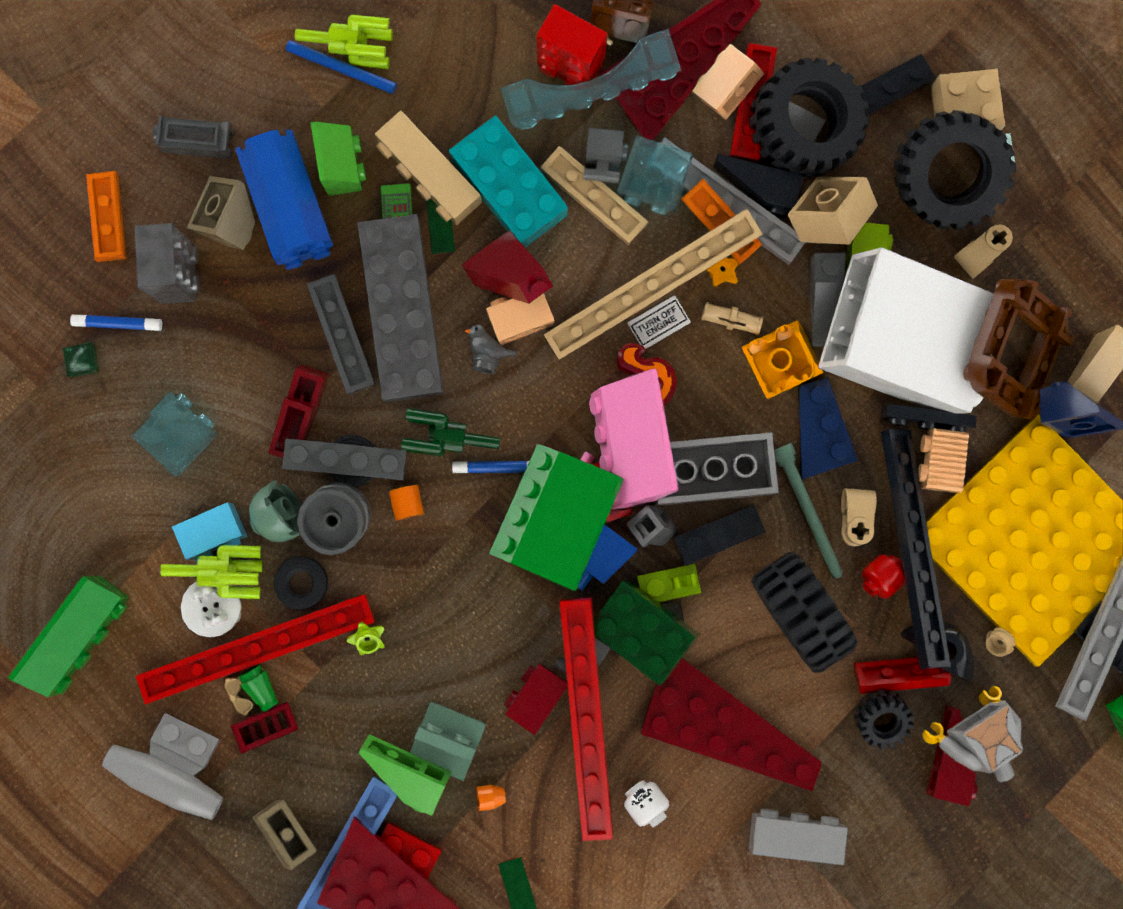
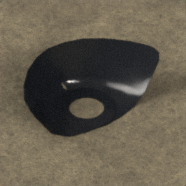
M943 621L946 641L955 645L957 653L950 660L951 666L943 667L942 669L960 676L971 683L974 676V660L968 639L956 626ZM912 625L901 632V636L916 646Z

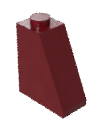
M510 231L504 233L461 264L474 286L528 304L553 287L543 267Z

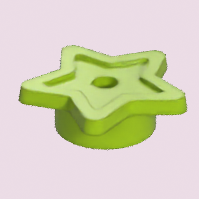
M360 622L357 633L347 637V643L356 645L360 655L373 653L378 648H384V643L380 638L384 627L382 625L369 627Z

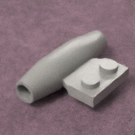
M164 713L150 739V754L114 744L109 749L102 763V767L132 789L175 810L212 820L224 797L195 777L196 774L208 765L220 739Z

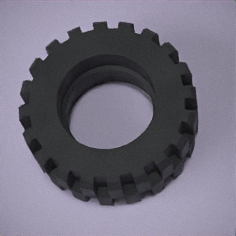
M809 57L801 58L797 62L792 61L786 64L760 87L756 93L757 98L751 105L750 111L755 114L749 119L750 128H755L756 132L752 135L754 144H760L762 150L759 153L764 159L768 156L772 160L770 165L773 168L780 169L782 167L785 169L784 171L803 175V178H811L814 175L819 177L834 170L856 154L859 150L858 146L866 138V132L863 130L869 127V117L865 116V112L869 108L867 100L863 101L861 97L864 91L860 85L856 87L852 81L855 77L849 71L844 74L841 71L842 66L835 62L827 65V60L823 58H816L813 62ZM802 95L809 97L823 108L829 123V132L824 143L809 141L794 129L788 110L789 101L792 96Z
M953 110L952 113L943 111L936 113L933 119L926 117L919 122L921 126L917 130L912 128L906 134L909 139L905 144H900L897 151L901 154L899 159H895L894 169L897 171V175L894 177L895 185L900 190L899 195L903 202L926 223H932L941 229H947L949 226L954 230H961L965 228V224H970L974 227L981 224V217L991 218L996 214L993 208L998 203L1003 206L1008 198L1004 196L1006 189L1012 190L1015 182L1010 178L1011 173L1016 172V163L1011 160L1015 153L1013 147L1006 142L1008 139L1003 131L997 129L993 123L973 113L969 114L959 110ZM962 142L971 145L977 151L980 160L979 172L973 184L966 191L956 196L943 197L935 193L928 183V171L935 155L944 147L953 143Z
M787 552L753 576L751 583L758 596L793 648L813 673H822L855 651L858 641L851 627L821 582L797 553Z

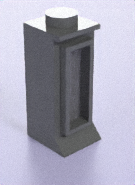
M159 116L158 125H154L153 141L163 153L232 159L233 153L228 147L229 136L235 137L236 131L229 121L220 123Z

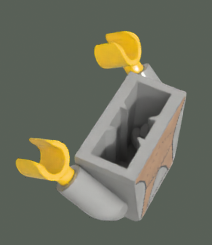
M992 686L989 689L991 696L985 690L979 695V701L984 707L947 730L948 736L943 735L944 729L942 725L934 722L930 727L936 731L937 736H933L927 730H924L923 739L929 744L939 742V747L970 770L985 773L994 772L997 780L1004 782L1015 776L1009 761L1022 753L1023 748L1020 742L1022 721L1006 701L1000 700L1002 696L1001 689Z

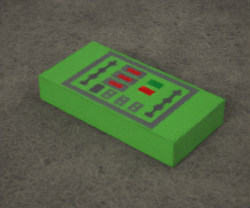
M410 184L381 186L383 219L413 215Z

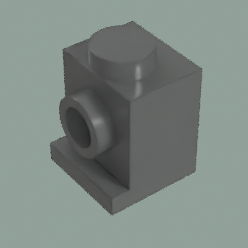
M646 505L626 524L644 548L649 544L663 546L679 532V529L663 508Z

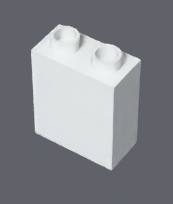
M882 247L854 254L850 260L818 368L924 409L956 414L971 413L973 407H976L983 400V397L973 390L969 381L964 379L963 372L965 366L969 364L975 339L979 335L985 319V313L990 306L994 294Z

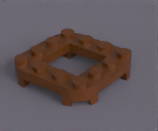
M1013 278L1007 280L1000 279L996 284L990 306L985 313V319L979 335L975 339L969 364L965 366L963 376L966 381L970 382L971 387L976 393L1006 414L1034 420V416L1040 411V389L1047 386L1061 346L1073 345L1075 335L1069 334L1068 318L1073 313L1068 307L1057 306L1038 290L1040 283L1036 281ZM1016 316L1037 331L1034 343L1030 346L1025 367L1020 373L1019 382L1006 373L1008 368L999 362Z

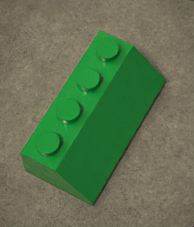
M82 576L8 678L46 697L62 695L72 684L73 680L70 677L76 669H82L91 657L89 652L95 644L99 645L109 633L107 627L112 620H118L127 609L125 603L129 596L102 576Z

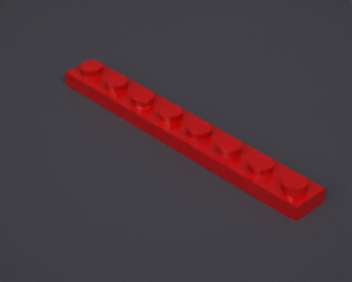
M363 594L136 675L135 677L146 705L358 629L360 622L366 625L375 623V619L367 596Z
M592 598L563 599L560 601L582 841L612 840L614 833Z

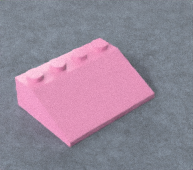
M650 369L602 386L591 394L589 406L591 413L595 415L596 427L594 434L596 442L600 444V468L624 478L611 510L645 506L678 491L657 370Z

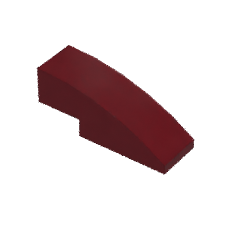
M303 364L295 369L288 396L283 400L268 451L269 454L284 458L285 439L307 440L330 374Z

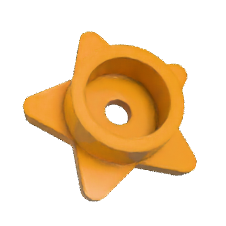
M726 257L706 269L712 278V285L714 287L724 282L737 283L738 279L734 270L739 264L735 259ZM720 267H724L725 271H721Z

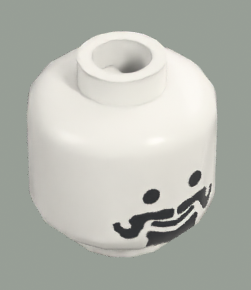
M642 780L625 793L627 799L624 802V807L638 826L650 824L654 828L667 818L664 812L669 807V801L656 783H646Z

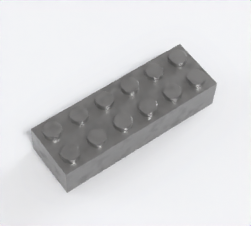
M417 214L357 222L382 400L388 403L444 395L421 227Z

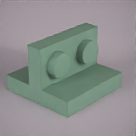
M431 701L422 724L417 730L410 753L451 771L450 776L464 781L487 723Z

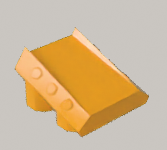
M798 320L788 325H783L777 328L776 331L742 346L745 356L767 399L823 373V370L818 368L819 360Z

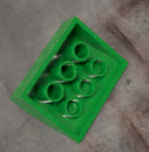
M537 444L489 554L576 591L624 478L560 451Z

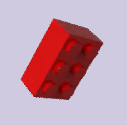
M554 4L536 35L537 66L540 67L539 70L550 78L556 76L565 81V85L573 91L580 92L582 90L588 94L605 63L608 33Z

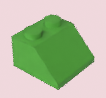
M311 122L319 178L328 196L363 191L362 181L367 179L364 163L358 162L357 153L362 152L359 134L354 135L351 127L348 125Z

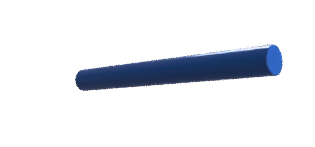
M289 40L286 45V51L388 93L394 94L397 88V83L292 40Z

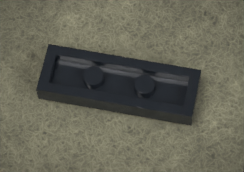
M922 53L861 86L864 91L861 95L862 100H867L869 108L865 112V116L869 117L936 79Z
M893 404L882 406L880 418L889 419L888 424L906 426L907 422L918 423V428L930 430L936 428V426L948 427L947 430L966 432L968 429L976 428L977 416L956 414Z

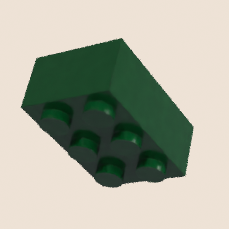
M630 580L621 582L594 619L595 636L659 686L668 679L700 635Z

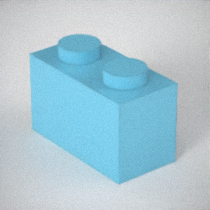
M229 502L172 526L185 559L196 560V562H198L199 556H214L213 551L218 550L221 545H241L240 540L247 537L234 504Z

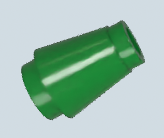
M260 664L250 668L238 677L241 681L240 687L263 712L278 703L266 669L263 670Z

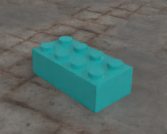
M496 115L449 150L450 159L481 195L482 201L504 229L510 231L525 248L568 216V206Z

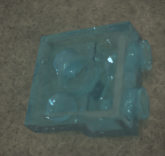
M636 136L617 193L624 196V201L627 204L640 207L641 202L652 205L650 211L663 216H667L669 211L676 213L685 188L684 181L693 154Z
M169 392L149 413L151 417L132 436L175 477H179L218 435L212 429L215 423L202 412L198 416L191 409L194 404L181 392L178 395Z

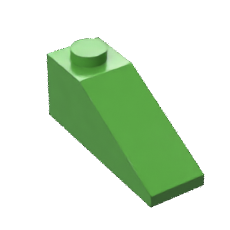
M369 734L359 754L404 804L411 806L418 812L432 816L452 772Z

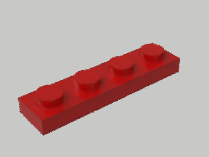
M748 43L746 56L758 65L764 75L737 107L730 157L758 163L760 160L759 151H761V146L759 143L754 144L752 135L756 132L755 128H750L749 119L755 113H752L750 109L752 102L757 98L756 93L760 87L773 76L777 47Z

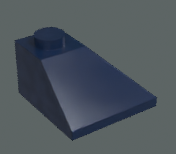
M1055 382L1051 384V387L1040 389L1041 423L1068 439L1123 429L1122 420L1068 382Z

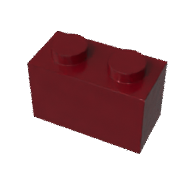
M540 662L536 668L532 665L529 666L521 678L525 684L519 693L513 690L504 703V706L508 708L505 715L533 735L537 733L568 687L566 680Z

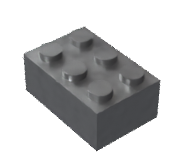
M172 223L135 226L138 287L161 304L196 302V293H200L199 276L195 275V264L199 262L197 246H194Z

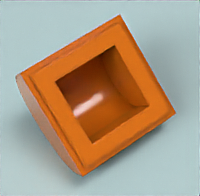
M411 485L389 491L395 521L425 514L419 485Z

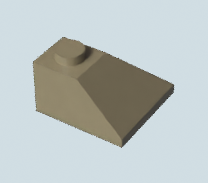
M210 176L186 229L228 247L244 250L252 238V230L255 226L254 216L244 183L240 180Z

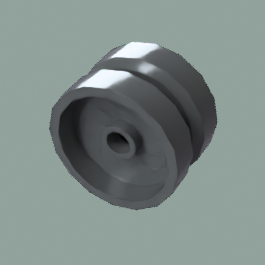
M338 481L325 484L305 499L299 509L297 524L300 535L308 546L319 553L334 555L344 553L356 545L369 528L372 513L369 501L361 490L352 484Z

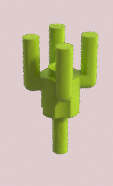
M350 15L348 17V25L331 23L329 32L296 29L295 41L328 44L329 53L348 55V61L353 66L389 69L390 58L386 57V46L367 45V39L392 41L393 29H389V18Z
M221 545L217 550V556H199L197 565L161 564L160 573L161 576L197 577L198 586L217 587V595L220 598L260 599V587L230 585H258L259 573L239 572H262L263 560H232L231 557L261 558V546Z

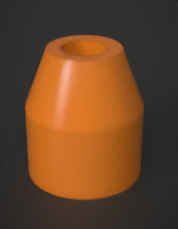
M494 785L476 787L478 811L493 810L505 804L504 788Z

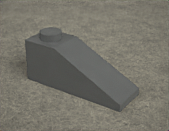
M814 253L809 260L810 333L812 347L825 346L845 280V253Z

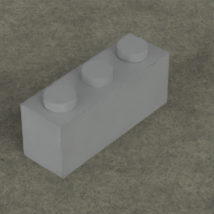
M761 809L760 813H752L748 849L754 855L844 865L848 828L839 823V818L821 816V821L809 819V815L804 813L791 812V816L786 817L779 816V811Z

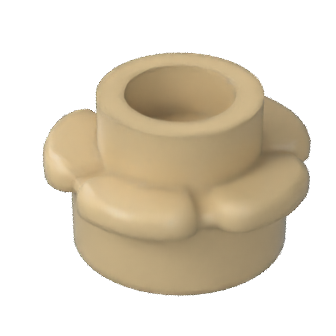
M995 628L987 633L986 647L991 654L1003 657L1013 652V646H1015L1016 642L1013 635L1003 628Z

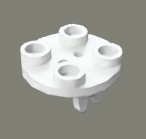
M196 581L189 586L183 595L181 602L182 619L187 627L197 635L205 637L223 635L233 629L241 618V600L237 598H220L217 595V587L198 586ZM216 602L219 603L218 608L215 607ZM204 607L208 608L207 612L203 611Z

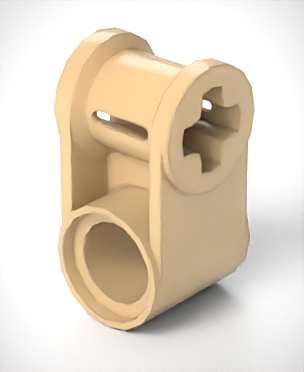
M994 225L957 253L954 259L974 279L1011 245L1013 239L1012 232L1005 225ZM997 236L1000 241L994 245L991 240Z
M847 488L843 490L841 498V535L843 541L849 546H860L868 543L873 538L874 516L877 503L874 490ZM857 527L859 531H863V536L857 538V534H853L852 529Z

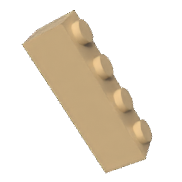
M401 110L375 133L378 141L376 145L378 150L387 159L392 157L398 163L396 168L406 180L411 177L418 184L416 190L426 201L431 198L438 207L435 210L446 222L451 219L457 226L482 203L481 195Z

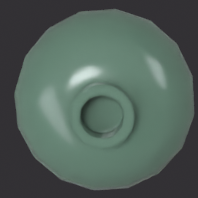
M272 481L253 496L249 506L250 525L256 534L271 542H287L300 535L297 520L302 503L287 485L283 483L278 486L276 485L277 481Z

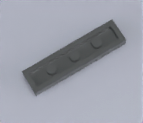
M332 274L307 283L347 395L375 386L374 378L336 275Z
M285 439L283 469L404 481L407 451Z

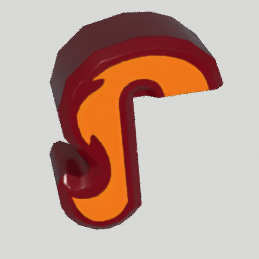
M636 343L624 345L617 355L619 369L631 375L656 369L664 408L675 392L677 377L674 368L666 360L658 357L643 359L642 356L645 353V348L642 345Z

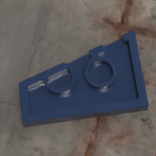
M828 377L800 386L798 388V415L800 424L799 454L801 479L803 480L858 461Z

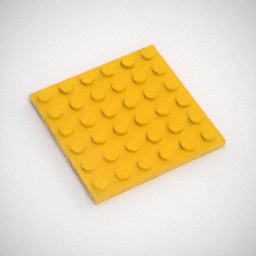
M1039 414L1035 415L1034 420H1030L963 485V492L954 493L926 520L933 561L997 628H1003L1013 635L1016 642L1015 647L1035 667H1039L1067 640L1100 601H1103L1123 557V500L1056 431L1041 423V416Z

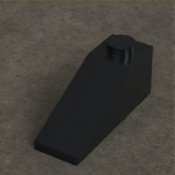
M717 154L713 166L746 196L778 218L788 216V213L797 203L803 175L722 154Z
M755 505L674 537L672 541L682 565L687 566L766 532Z

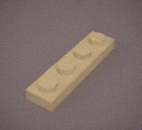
M559 146L540 167V171L629 246L645 228L648 221L603 182L583 180L585 167Z

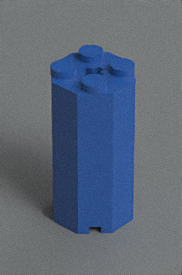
M271 130L248 138L244 142L246 148L242 150L238 146L235 151L272 257L277 265H285L286 270L300 267L303 265L302 261L310 258L320 260L331 255L329 248L334 246L294 133L292 130H285L286 135L280 136L278 130Z

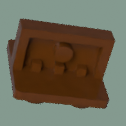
M594 0L591 8L590 24L607 32V36L645 44L655 1Z

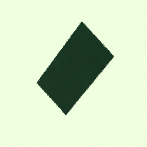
M430 198L426 203L432 254L455 252L452 220L450 219L446 222L435 209L438 206Z
M519 857L498 864L511 909H537L522 858Z

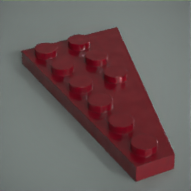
M714 0L600 73V78L647 147L652 144L692 94L697 81L709 71L715 63L717 56L733 43L761 7L759 0Z
M683 658L661 686L655 685L641 728V735L810 791L814 790L822 762Z
M355 815L317 901V904L330 909H461L450 896L442 893L430 879L402 855L394 852L384 843L382 838L376 833L373 834Z

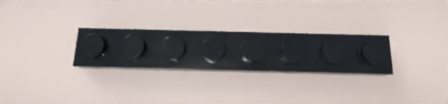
M887 429L881 432L919 666L920 669L949 667L951 665L911 430Z

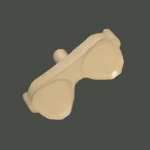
M238 677L225 678L224 687L230 700L239 714L247 716L254 708L255 703L251 699L239 696L241 681Z

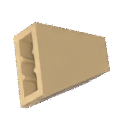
M1115 325L1096 334L1067 381L1097 403L1123 370V328Z

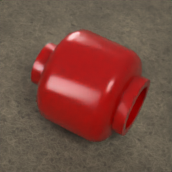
M879 555L862 571V578L864 580L862 586L871 597L878 596L882 599H889L906 584L903 563L894 555Z

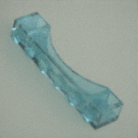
M665 29L640 38L633 50L619 65L591 81L576 85L556 86L525 79L502 87L500 90L512 125L515 129L519 127L520 129H528L537 124L536 121L545 118L549 120L557 119L563 116L567 110L588 108L592 105L593 101L602 98L603 100L614 99L624 90L630 88L631 90H639L646 87L650 81L671 79L676 75V72L681 71V67L669 29Z

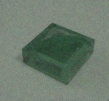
M90 342L62 348L67 377L74 378L100 372L94 343Z

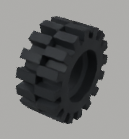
M883 689L878 690L877 696L873 692L868 693L870 699L866 700L863 697L860 700L863 706L857 705L855 708L857 714H854L855 724L863 739L874 748L878 745L879 749H885V744H888L890 749L894 748V742L896 741L901 745L904 742L902 736L909 738L911 735L909 729L914 728V723L912 722L914 716L907 703L900 694L897 693L895 695L892 690H888L887 695ZM894 713V717L889 723L882 726H875L873 724L875 719L881 714Z

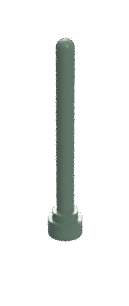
M792 443L775 449V463L777 462L779 467L783 466L831 576L840 578L843 574L841 566L793 462L796 460L794 457L796 451Z

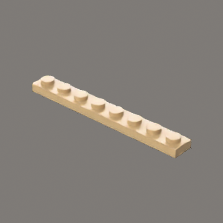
M746 209L545 333L544 336L560 360L757 239L763 233L749 210Z

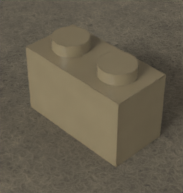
M277 799L252 817L285 869L292 870L317 852L284 800Z

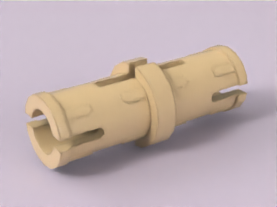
M709 302L705 304L701 319L727 326L726 329L728 330L735 328L754 333L755 335H759L763 323L762 316L759 317L738 311L737 307L730 309Z

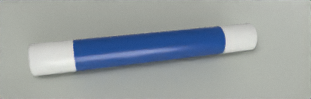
M72 314L70 319L71 326L155 331H161L162 329L161 319Z
M453 461L452 471L453 473H525L529 461Z

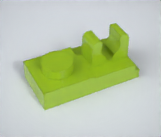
M695 564L637 576L639 588L657 602L701 593Z

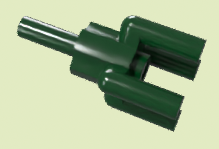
M410 408L406 410L405 420L407 422L430 426L428 441L402 438L401 450L442 456L445 451L462 453L464 444L499 449L500 437L466 433L467 424L449 421L448 416L444 413Z

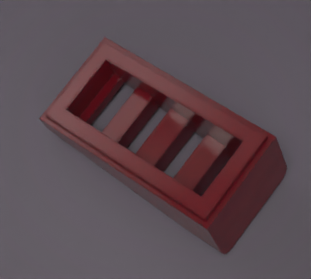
M288 702L230 725L241 754L299 730ZM280 711L288 727L282 730L276 715ZM269 716L276 731L272 735L264 719ZM257 721L265 737L260 740L253 725ZM247 726L253 743L247 744L241 729Z

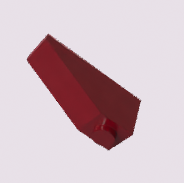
M945 706L941 724L944 729L943 735L948 736L947 730L962 721L960 709ZM938 742L926 794L936 799L970 807V802L975 799L978 790V784L975 782V771L970 770L950 757L939 747L940 743Z

